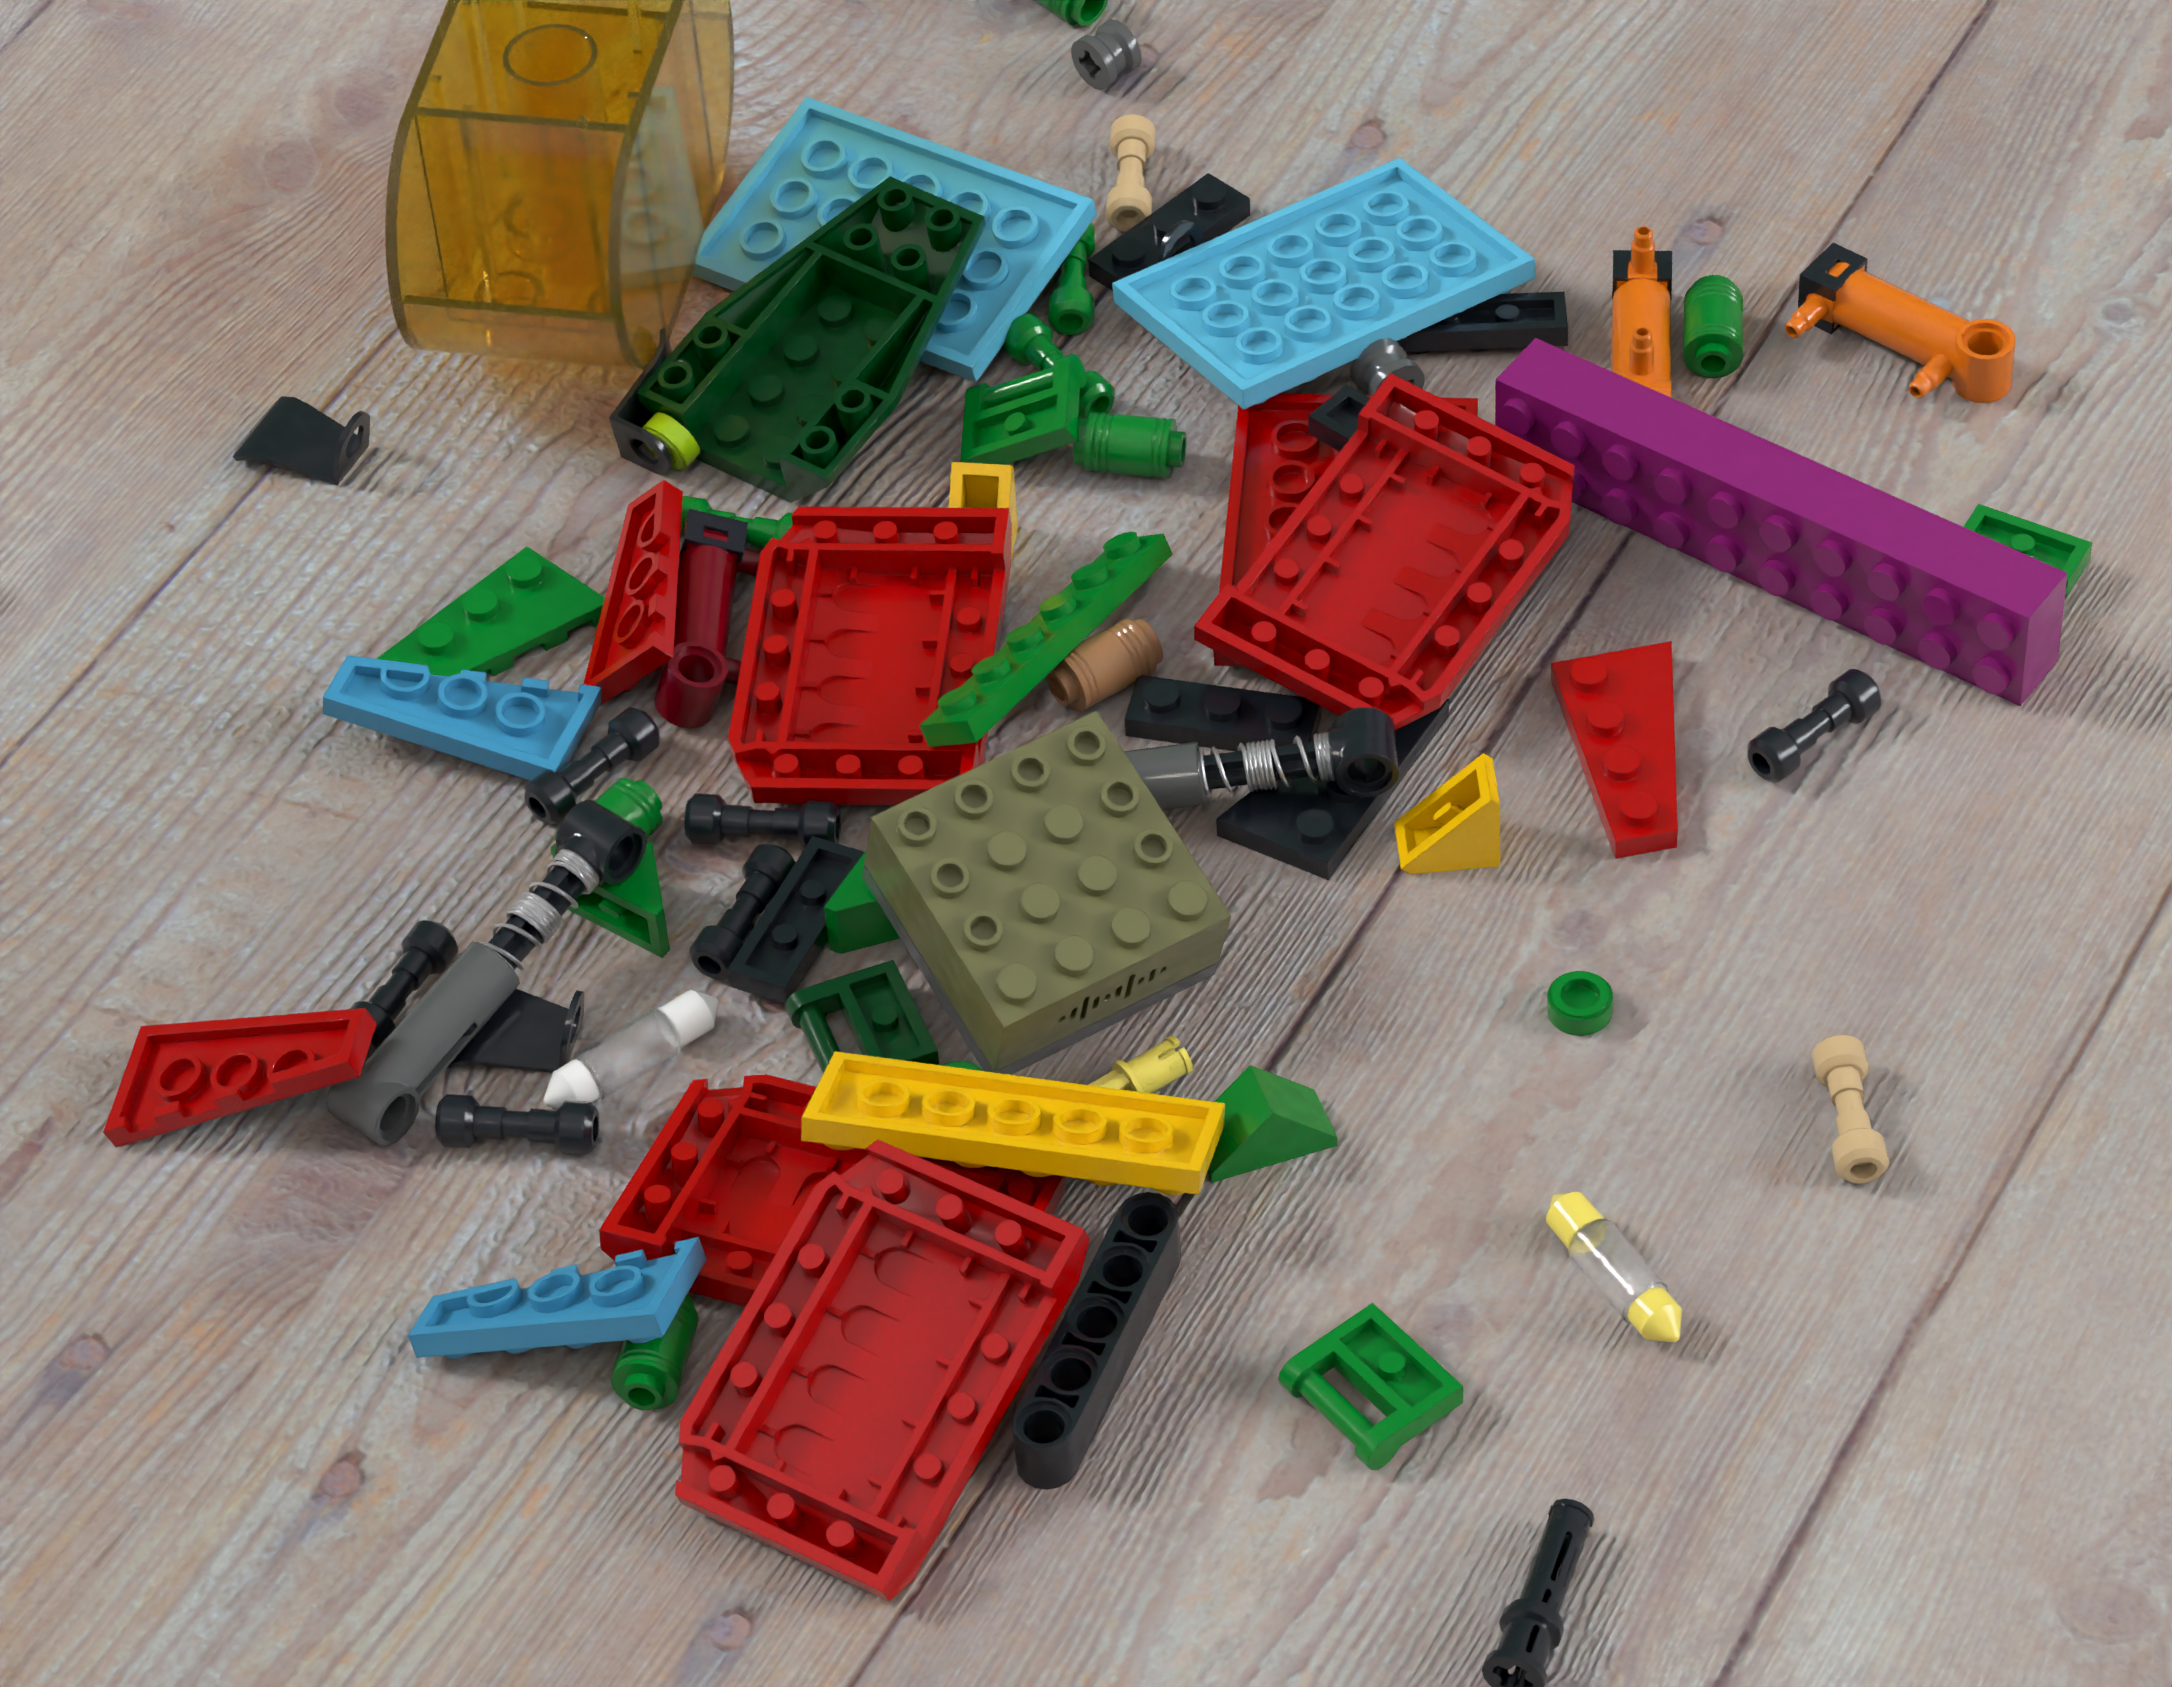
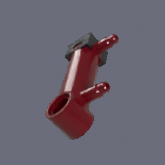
M693 509L688 510L680 534L674 655L672 659L662 666L661 679L654 697L655 708L660 716L669 723L681 728H697L708 723L714 714L724 682L734 685L738 684L741 661L726 657L737 572L756 577L760 558L759 552L745 549L748 522Z

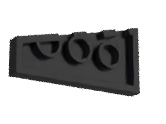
M1449 699L1444 702L1441 708L1395 730L1399 770L1398 780L1391 789L1383 794L1372 797H1357L1347 794L1339 788L1336 780L1335 782L1331 780L1325 783L1320 780L1316 784L1310 777L1294 779L1290 787L1284 785L1281 780L1277 789L1273 787L1272 790L1268 788L1262 791L1259 789L1258 792L1256 790L1251 791L1216 819L1217 836L1329 880L1449 717Z

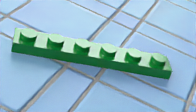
M1125 532L1108 540L1103 545L1104 552L1092 563L1076 570L1071 575L1072 582L1063 591L1044 600L1038 607L1039 613L1029 623L1010 632L1005 638L1006 644L995 655L977 663L972 668L973 675L960 688L946 693L938 700L939 707L919 725L928 746L936 747L978 742L1173 555L1164 533L1138 537L1136 532Z

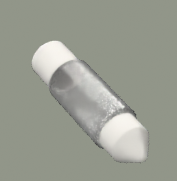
M688 990L662 1007L650 1009L574 1055L572 1061L552 1073L544 1096V1104L547 1107L558 1108L565 1100L593 1102L596 1099L603 1100L679 1054L682 1047L712 1030L718 1009V999L704 993Z

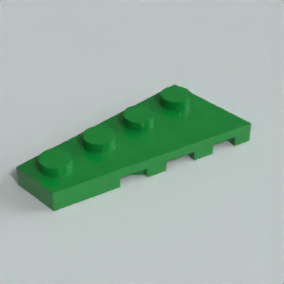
M526 546L376 659L427 665L430 674L452 676L460 674L461 670L485 672L494 677L514 667V657L538 645H541L547 651L568 641L567 631L588 621L594 628L597 627L605 597Z

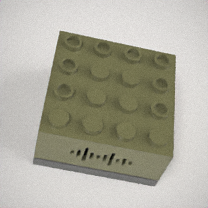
M1097 710L871 817L862 878L981 1068L986 1072L1012 1075L1216 973L1231 915Z

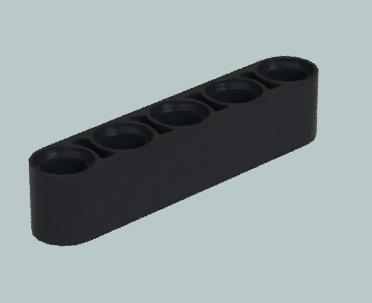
M1145 1192L1135 1194L1126 1199L1120 1206L1014 1414L1012 1429L1018 1475L1026 1484L1034 1488L1046 1490L1058 1488L1068 1483L1076 1474L1179 1267L1181 1248L1177 1207L1170 1198L1160 1193Z

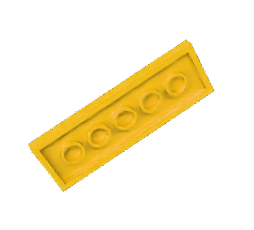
M835 1051L802 1116L801 1141L823 1143L827 1147L836 1150H849L853 1148L865 1149L878 1139L917 1157L955 1161L958 1165L967 1168L991 1166L1021 1170L1024 1174L1033 1177L1057 1175L1087 1179L1089 1182L1099 1186L1123 1184L1153 1188L1155 1191L1165 1195H1180L1183 1193L1199 1195L1224 1128L1225 1103Z

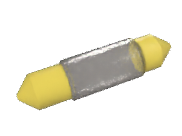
M1569 1192L1553 1195L1546 1216V1223L1568 1248L1569 1256L1622 1319L1626 1323L1632 1324L1645 1340L1677 1342L1681 1332L1682 1309L1668 1293V1287L1612 1221L1605 1219L1583 1193Z

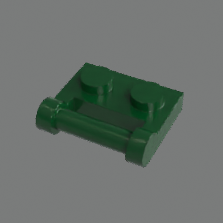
M894 960L800 989L790 995L785 1003V1009L793 1026L803 1030L823 1074L834 1052H841L825 1019L827 1014L838 1010L842 1011L862 1055L939 1065L938 1050Z

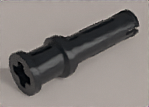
M1564 1498L1556 1500L1553 1506L1551 1505L1548 1513L1549 1518L1537 1551L1532 1559L1520 1598L1504 1608L1499 1621L1500 1629L1503 1633L1497 1650L1487 1654L1482 1667L1483 1677L1491 1687L1545 1686L1547 1674L1544 1665L1548 1653L1559 1646L1564 1633L1563 1622L1559 1612L1569 1584L1574 1576L1590 1527L1592 1528L1595 1520L1592 1511L1581 1502ZM1515 1665L1513 1674H1509L1508 1670Z

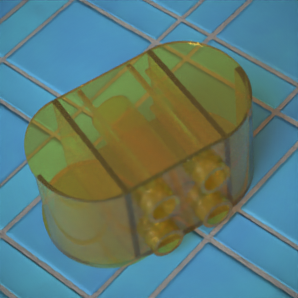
M730 0L447 1L402 113L394 140L388 175L385 214L388 286L396 324L407 345L415 350L641 371L645 369L659 346V330L666 328L669 340L671 338L697 261L703 234L709 226L723 181L730 140L734 98V34Z

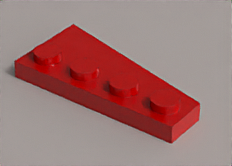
M662 480L636 498L627 507L583 685L602 687L600 706L622 691L628 692L633 689L640 679L672 659L674 655L683 491L665 480Z
M1672 641L1551 663V683L1615 859L1677 848L1678 824Z
M365 1008L141 1026L103 1133L115 1147H119L360 1077L377 1023Z

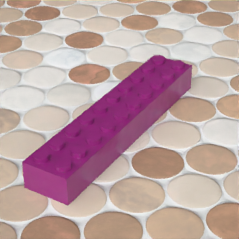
M1537 338L1496 378L1495 426L1575 465L1572 490L1573 503L1606 517L1618 525H1623L1650 537L1666 547L1685 553L1713 566L1721 572L1729 573L1766 590L1774 596L1784 598L1819 614L1827 620L1834 621L1872 638L1877 643L1887 645L1926 663L1932 668L1942 670L1981 688L1987 693L1997 695L2019 706L2023 704L2058 662L2067 572Z

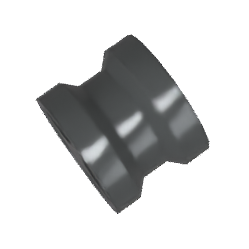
M1108 20L1097 28L1095 36L1085 35L1075 41L1071 47V57L1078 73L1088 85L1099 90H1103L1113 84L1118 73L1128 74L1138 68L1142 61L1141 50L1132 32L1118 20Z
M1390 338L1379 339L1371 343L1362 351L1358 359L1353 360L1350 367L1351 379L1360 390L1367 392L1368 396L1374 395L1390 373L1423 389L1425 384L1424 374L1414 361L1406 359V353L1397 341Z

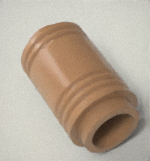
M1125 618L1082 641L1047 675L1049 689L1059 704L1062 706L1069 705L1075 711L1083 712L1133 685L1141 675L1150 676L1155 673L1157 664L1163 660L1161 643L1152 627L1142 619L1133 621Z

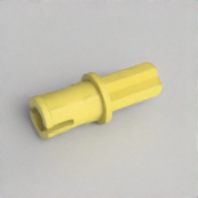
M1170 1035L1163 1042L1126 1063L1119 1059L1113 1062L1111 1072L1089 1085L1152 1094L1183 1075L1187 1076L1192 1073L1193 1065L1184 1047L1177 1052L1175 1051V1048L1180 1046V1041L1175 1036Z

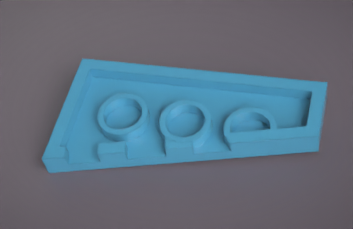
M347 655L323 696V714L524 779L533 780L545 770L558 773L567 766L601 704L602 687L580 684L578 692L549 689V680L523 677L522 685L486 681L485 672L461 670L460 674L452 676L430 674L427 665Z
M696 1237L675 1242V1255L647 1261L642 1249L616 1255L614 1262L616 1267L608 1270L581 1275L578 1265L575 1264L553 1269L550 1274L541 1277L530 1287L520 1289L517 1279L513 1278L433 1296L411 1329L408 1337L416 1358L445 1355L451 1359L462 1358L472 1353L505 1350L508 1353L518 1354L533 1348L567 1345L569 1348L578 1349L600 1342L629 1340L632 1343H646L664 1336L707 1259L700 1239Z

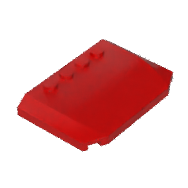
M1390 373L1358 414V429L1260 556L1236 586L1230 583L1224 586L1194 625V640L1339 716L1348 710L1356 708L1381 710L1391 717L1395 730L1441 708L1568 537L1575 465Z
M798 507L791 515L793 523L791 528L780 540L772 538L760 553L728 735L732 757L753 802L805 804L809 800H818L850 805H897L984 764L988 732L976 743L929 747L919 725L939 707L938 700L943 695L956 688H960L973 675L972 668L977 663L995 655L999 651L1011 569L1012 522L1010 509Z
M768 1074L744 1076L743 1087L709 1090L708 1079L693 1080L599 1229L600 1248L614 1261L616 1255L643 1249L648 1261L675 1255V1242L699 1237L707 1260L689 1292L746 1307L815 1185L833 1171L839 1175L843 1174L869 1154L866 1149L836 1150L827 1147L823 1143L801 1141L802 1116L817 1088L815 1086ZM920 1157L1050 1215L1054 1214L1065 1194V1176L1033 1177L1024 1174L1021 1170L991 1166L967 1168L958 1165L955 1161Z
M877 1139L865 1148L869 1155L841 1175L833 1171L815 1185L683 1415L679 1431V1445L683 1449L681 1482L676 1480L675 1496L683 1505L890 1602L914 1580L1080 1279L1090 1239L1085 1230Z

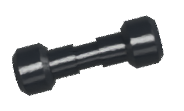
M1857 669L1847 670L1829 684L1828 696L1813 706L1811 713L1802 719H1795L1783 729L1768 727L1749 741L1747 756L1751 767L1761 778L1771 782H1780L1799 768L1801 763L1800 755L1815 745L1817 739L1823 734L1833 732L1845 722L1859 724L1878 711L1881 706V694L1878 685L1865 672Z
M632 707L625 709L608 723V735L593 745L591 752L580 760L572 761L558 773L545 770L526 784L524 798L529 810L543 823L551 825L560 823L568 812L577 805V797L593 786L594 780L604 772H611L625 760L639 762L659 747L660 733L656 723L643 710Z
M695 793L688 799L686 804L684 828L685 835L692 844L717 845L725 836L750 838L751 835L773 836L774 839L798 840L803 848H805L812 836L839 843L841 812L833 801L809 800L801 809L775 808L773 811L753 809L752 806L727 805L726 801L718 794Z
M762 844L754 848L743 865L742 873L745 882L737 892L736 901L732 908L724 912L717 925L704 927L695 939L689 953L693 964L702 974L713 979H728L727 969L752 930V922L758 914L765 910L796 863L792 855L782 847Z
M418 921L401 943L404 955L392 969L390 979L385 985L379 986L369 1001L355 1002L350 1008H365L377 1023L367 1056H371L396 1028L394 1020L406 1006L405 1000L412 991L418 990L429 974L443 973L457 955L458 946L455 937L444 925L435 921Z
M446 1094L437 1105L435 1133L436 1138L444 1147L470 1148L478 1139L504 1140L505 1137L528 1138L529 1142L555 1143L562 1153L588 1155L598 1142L599 1112L593 1103L588 1101L565 1100L557 1110L531 1108L527 1112L508 1111L506 1107L480 1106L479 1102L472 1095Z

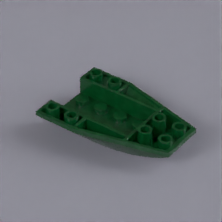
M889 176L706 312L636 392L638 400L653 415L657 412L664 413L678 421L689 431L700 448V454L696 457L697 460L792 503L829 487L899 404L985 228V217Z

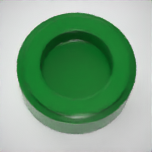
M1573 971L1559 976L1551 983L1547 993V1014L1549 1020L1557 1029L1571 1035L1584 1036L1602 1030L1608 1025L1613 1014V992L1611 986L1601 976L1586 971Z

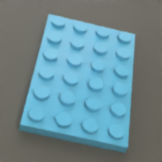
M806 97L683 260L688 274L736 291L891 176L985 217V228L920 359L923 363L977 382L1006 342L1007 333L1013 320L1026 314L1096 217L1097 212L1093 199Z
M1399 157L1113 282L1112 288L1115 304L1242 409H1247L1358 359L1365 348L1379 339L1390 338L1397 341L1406 338V336L1457 313H1461L1499 294H1505L1511 289L1535 279L1536 274L1535 258Z

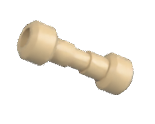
M1135 114L1124 115L1116 119L1110 129V150L1117 158L1119 174L1116 178V186L1107 195L1106 219L1112 227L1123 232H1127L1152 214V196L1144 188L1145 179L1142 172L1145 170L1146 159L1155 150L1156 131L1149 119Z
M1833 1035L1816 1045L1812 1052V1060L1817 1081L1829 1088L1831 1102L1837 1109L1836 1125L1839 1137L1833 1142L1831 1148L1837 1175L1845 1181L1859 1184L1868 1183L1877 1179L1887 1170L1889 1158L1885 1139L1879 1132L1872 1130L1869 1114L1864 1110L1863 1106L1865 1095L1862 1080L1869 1071L1863 1043L1859 1039L1848 1035Z

